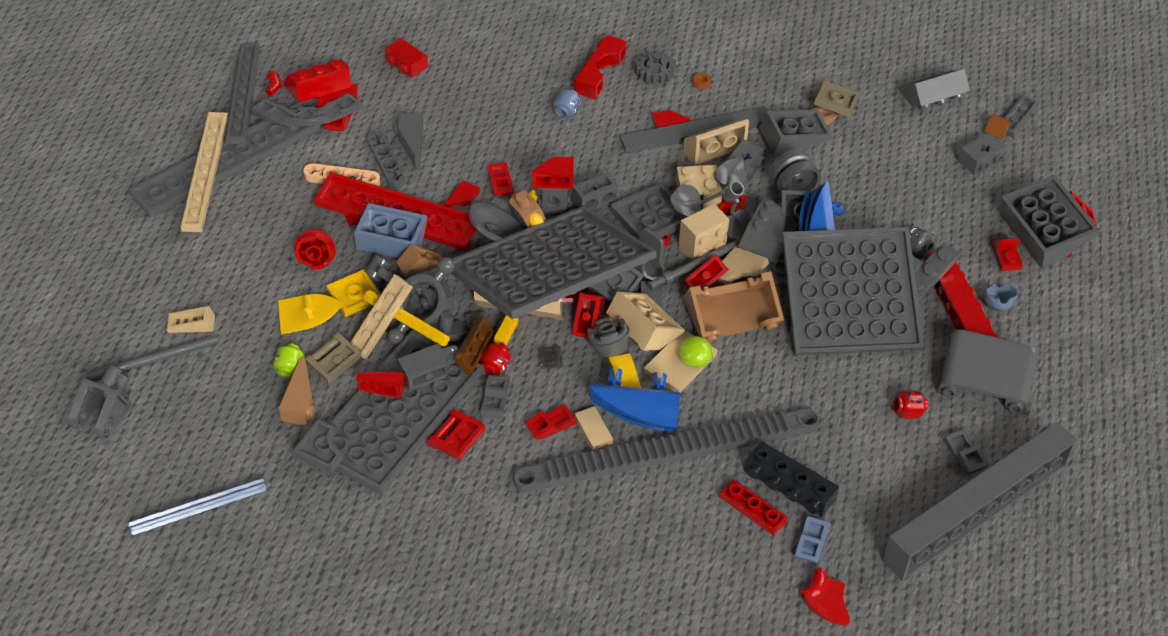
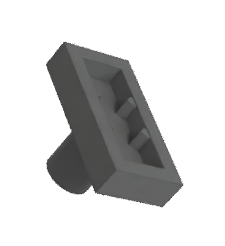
M450 312L441 313L440 322L430 324L432 327L450 337L449 342L465 340L469 333L461 321H453L454 315ZM422 335V337L425 339L428 345L437 344L436 342Z

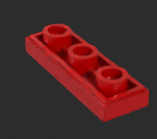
M734 479L719 493V498L773 536L788 522L786 515Z

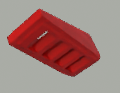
M358 373V390L401 398L406 386L405 373Z

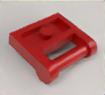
M453 409L448 414L449 418L434 435L428 437L426 443L429 447L438 449L460 461L485 431V425ZM459 423L446 440H442L454 424Z

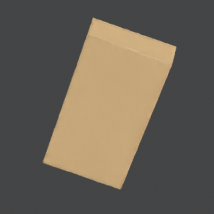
M595 406L574 414V418L592 451L613 444V438Z

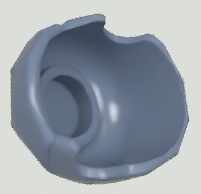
M993 283L989 288H985L983 298L986 304L993 310L1007 311L1014 306L1019 292L1008 283H1004L1001 287H997L996 283Z

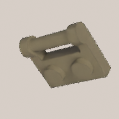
M336 332L332 335V339L315 353L307 355L305 361L307 366L330 384L362 357V354L339 332ZM338 345V347L334 349L331 353H329L325 358H323L320 362H317Z

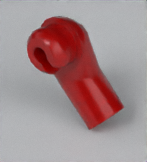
M274 71L266 76V80L269 79L271 84L265 90V93L271 97L282 87L280 75Z

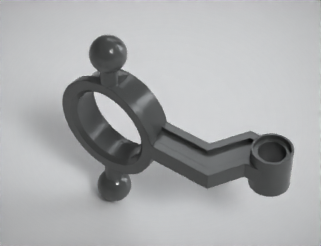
M377 254L364 271L379 282L383 278L389 283L394 275L389 271L391 264ZM447 257L439 260L437 265L438 271L433 277L427 274H418L405 280L413 286L400 308L407 312L409 296L417 287L432 285L436 289L438 303L435 310L430 316L420 319L429 325L438 323L441 313L447 311L448 297L441 284V280L445 275L452 273L455 268L453 260ZM401 322L397 328L391 329L387 335L388 341L393 345H399L405 338L404 332L408 326Z

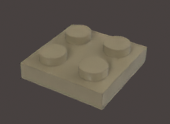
M824 80L814 104L822 109L834 111L840 116L850 117L860 93Z

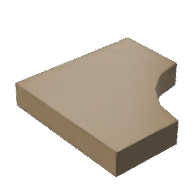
M734 247L722 261L729 270L716 281L729 285L741 277H758L769 264L768 258Z

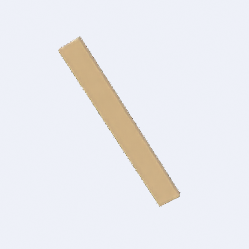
M208 112L180 226L182 232L203 231L228 123V113Z

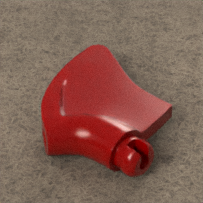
M816 568L811 577L810 585L800 590L802 600L811 611L831 623L848 626L850 624V617L843 596L846 583L827 578V572L823 568Z

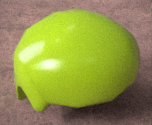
M699 336L689 337L681 344L679 357L689 367H705L707 362L713 359L712 347L705 338Z

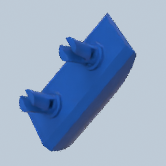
M829 181L805 195L800 211L799 231L836 230L834 214L842 215L844 209L839 207L844 204L832 201Z
M609 368L607 385L590 384L591 401L614 416L639 426L676 432L680 392L665 391L667 378L665 373H662L660 383H658L657 372L653 373L652 389L621 387L623 370L619 368L615 378H613V368Z

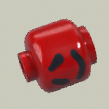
M903 390L893 399V410L901 419H920L928 408L927 399L924 398L920 391Z

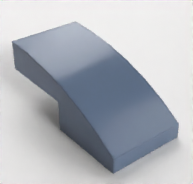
M807 516L795 557L818 564L830 523Z

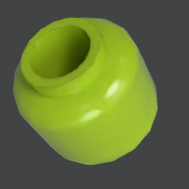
M287 344V346H281L277 350L273 362L277 374L292 378L300 357H305L299 346Z

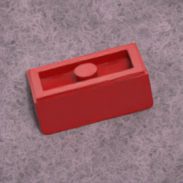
M715 254L684 279L683 283L688 288L700 286L702 290L704 287H709L729 269Z

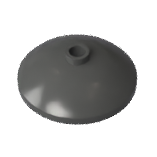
M475 203L471 206L468 213L470 222L476 231L490 242H495L525 230L512 214L489 203Z

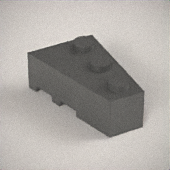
M763 198L750 220L738 247L766 257L768 261L776 264L783 250L782 234L784 230L781 206Z

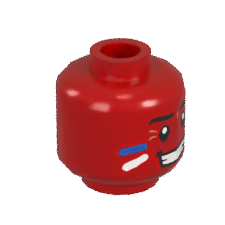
M490 343L486 346L479 360L480 364L484 366V372L490 375L503 373L511 362V355L508 352L509 348L505 344Z

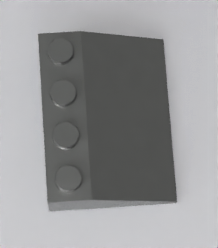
M1056 175L1001 196L1000 214L1042 268L1061 261L1099 233L1098 227Z

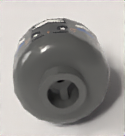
M920 227L909 229L912 254L924 256L926 253L931 252L934 247L933 235Z

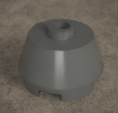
M606 317L596 321V326L593 329L588 328L587 330L588 342L601 357H614L623 353L628 348L629 326L623 318L613 320V317Z

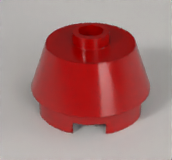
M312 228L296 239L294 252L300 264L303 263L311 267L312 270H319L325 268L334 259L336 247L331 236L325 230Z

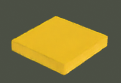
M364 269L326 285V290L331 297L342 302L343 305L340 310L345 317L372 306L363 299L367 290L381 296V293L367 273L364 272Z

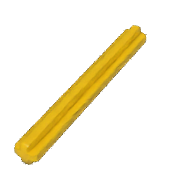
M367 290L363 299L374 306L380 296L373 291ZM399 308L393 317L443 347L447 346L450 341L448 335L402 308Z

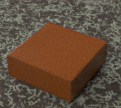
M992 114L984 132L991 133L999 139H1004L1011 121Z

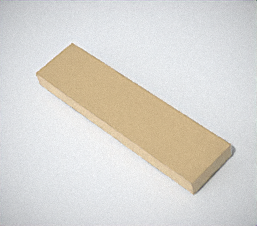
M393 275L350 342L361 352L363 359L368 358L413 288L412 285L398 275Z

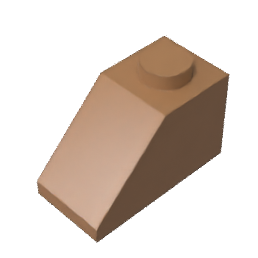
M411 244L396 263L401 269L400 273L404 277L410 278L417 273L437 268L438 262L442 257L439 253Z

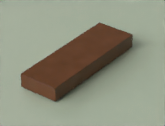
M483 316L476 318L454 358L466 375L473 373L494 333V330Z

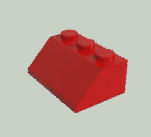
M335 59L326 64L315 65L312 68L297 70L295 73L288 74L283 85L300 103L352 87L350 68L342 59Z

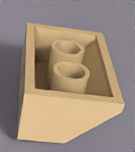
M749 120L734 121L686 137L684 139L683 151L694 166L730 155L743 139L747 141Z
M617 292L606 312L610 317H613V320L623 318L629 326V337L633 338L638 343V347L645 351L660 350L684 332V329L647 294Z

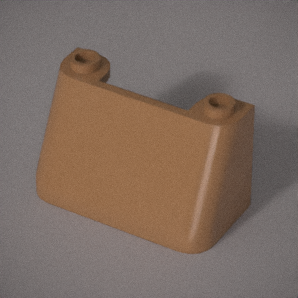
M771 271L761 273V278H748L746 281L714 288H708L707 286L702 290L700 286L689 288L683 297L698 336L712 343L717 341L718 337L766 328V331L779 328L778 324L782 323L784 318Z

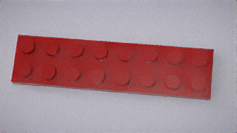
M330 172L314 199V206L357 219H361L368 203L426 215L427 223L424 239L463 251L467 250L476 232L467 212Z

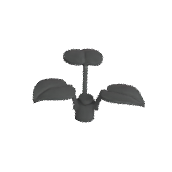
M743 158L730 159L717 168L716 180L719 184L724 185L725 188L704 200H700V194L693 186L682 185L678 187L670 196V202L674 209L682 216L689 217L702 210L700 204L722 196L725 201L733 202L730 210L731 215L727 216L729 218V226L726 234L733 240L743 237L751 220L749 214L744 210L740 209L735 212L736 205L739 203L738 198L743 195L744 188L747 185Z

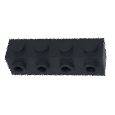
M760 441L746 458L744 471L751 478L759 479L770 489L781 492L790 501L801 504L812 514H818L823 517L837 499L838 485L763 441Z

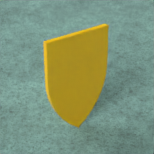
M307 294L278 300L281 334L310 329L326 322L338 312L343 305L342 302L322 294Z

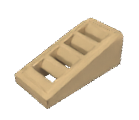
M209 306L169 313L167 332H211L214 328L215 314ZM177 319H180V323L176 325Z

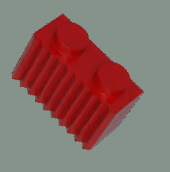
M401 37L385 48L387 63L391 66L394 65L402 74H407L411 78L428 67V55Z

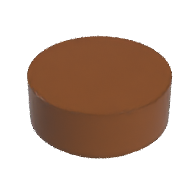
M697 73L692 78V85L696 89H707L711 85V77L706 73Z

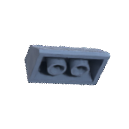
M368 203L354 232L356 249L400 258L411 244L422 247L427 216Z

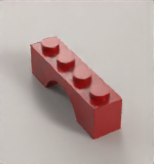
M606 35L598 43L597 49L591 53L589 61L583 64L581 72L574 78L573 85L579 95L596 100L603 90L604 75L599 70L606 66L620 65L627 53V41Z

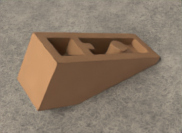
M300 357L279 406L281 421L307 426L309 419H313L315 416L316 406L313 405L305 357Z

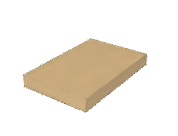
M684 330L680 336L668 343L644 368V373L653 378V373L657 372L659 383L662 373H665L667 375L665 386L674 392L681 393L705 368L698 366L689 367L679 357L681 344L687 338L694 335ZM712 347L714 359L717 355L718 350Z

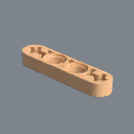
M308 164L304 167V178L308 182L324 184L330 172L346 177L354 176L357 177L356 180L360 181L362 178L363 182L380 186V175L375 171L322 164Z

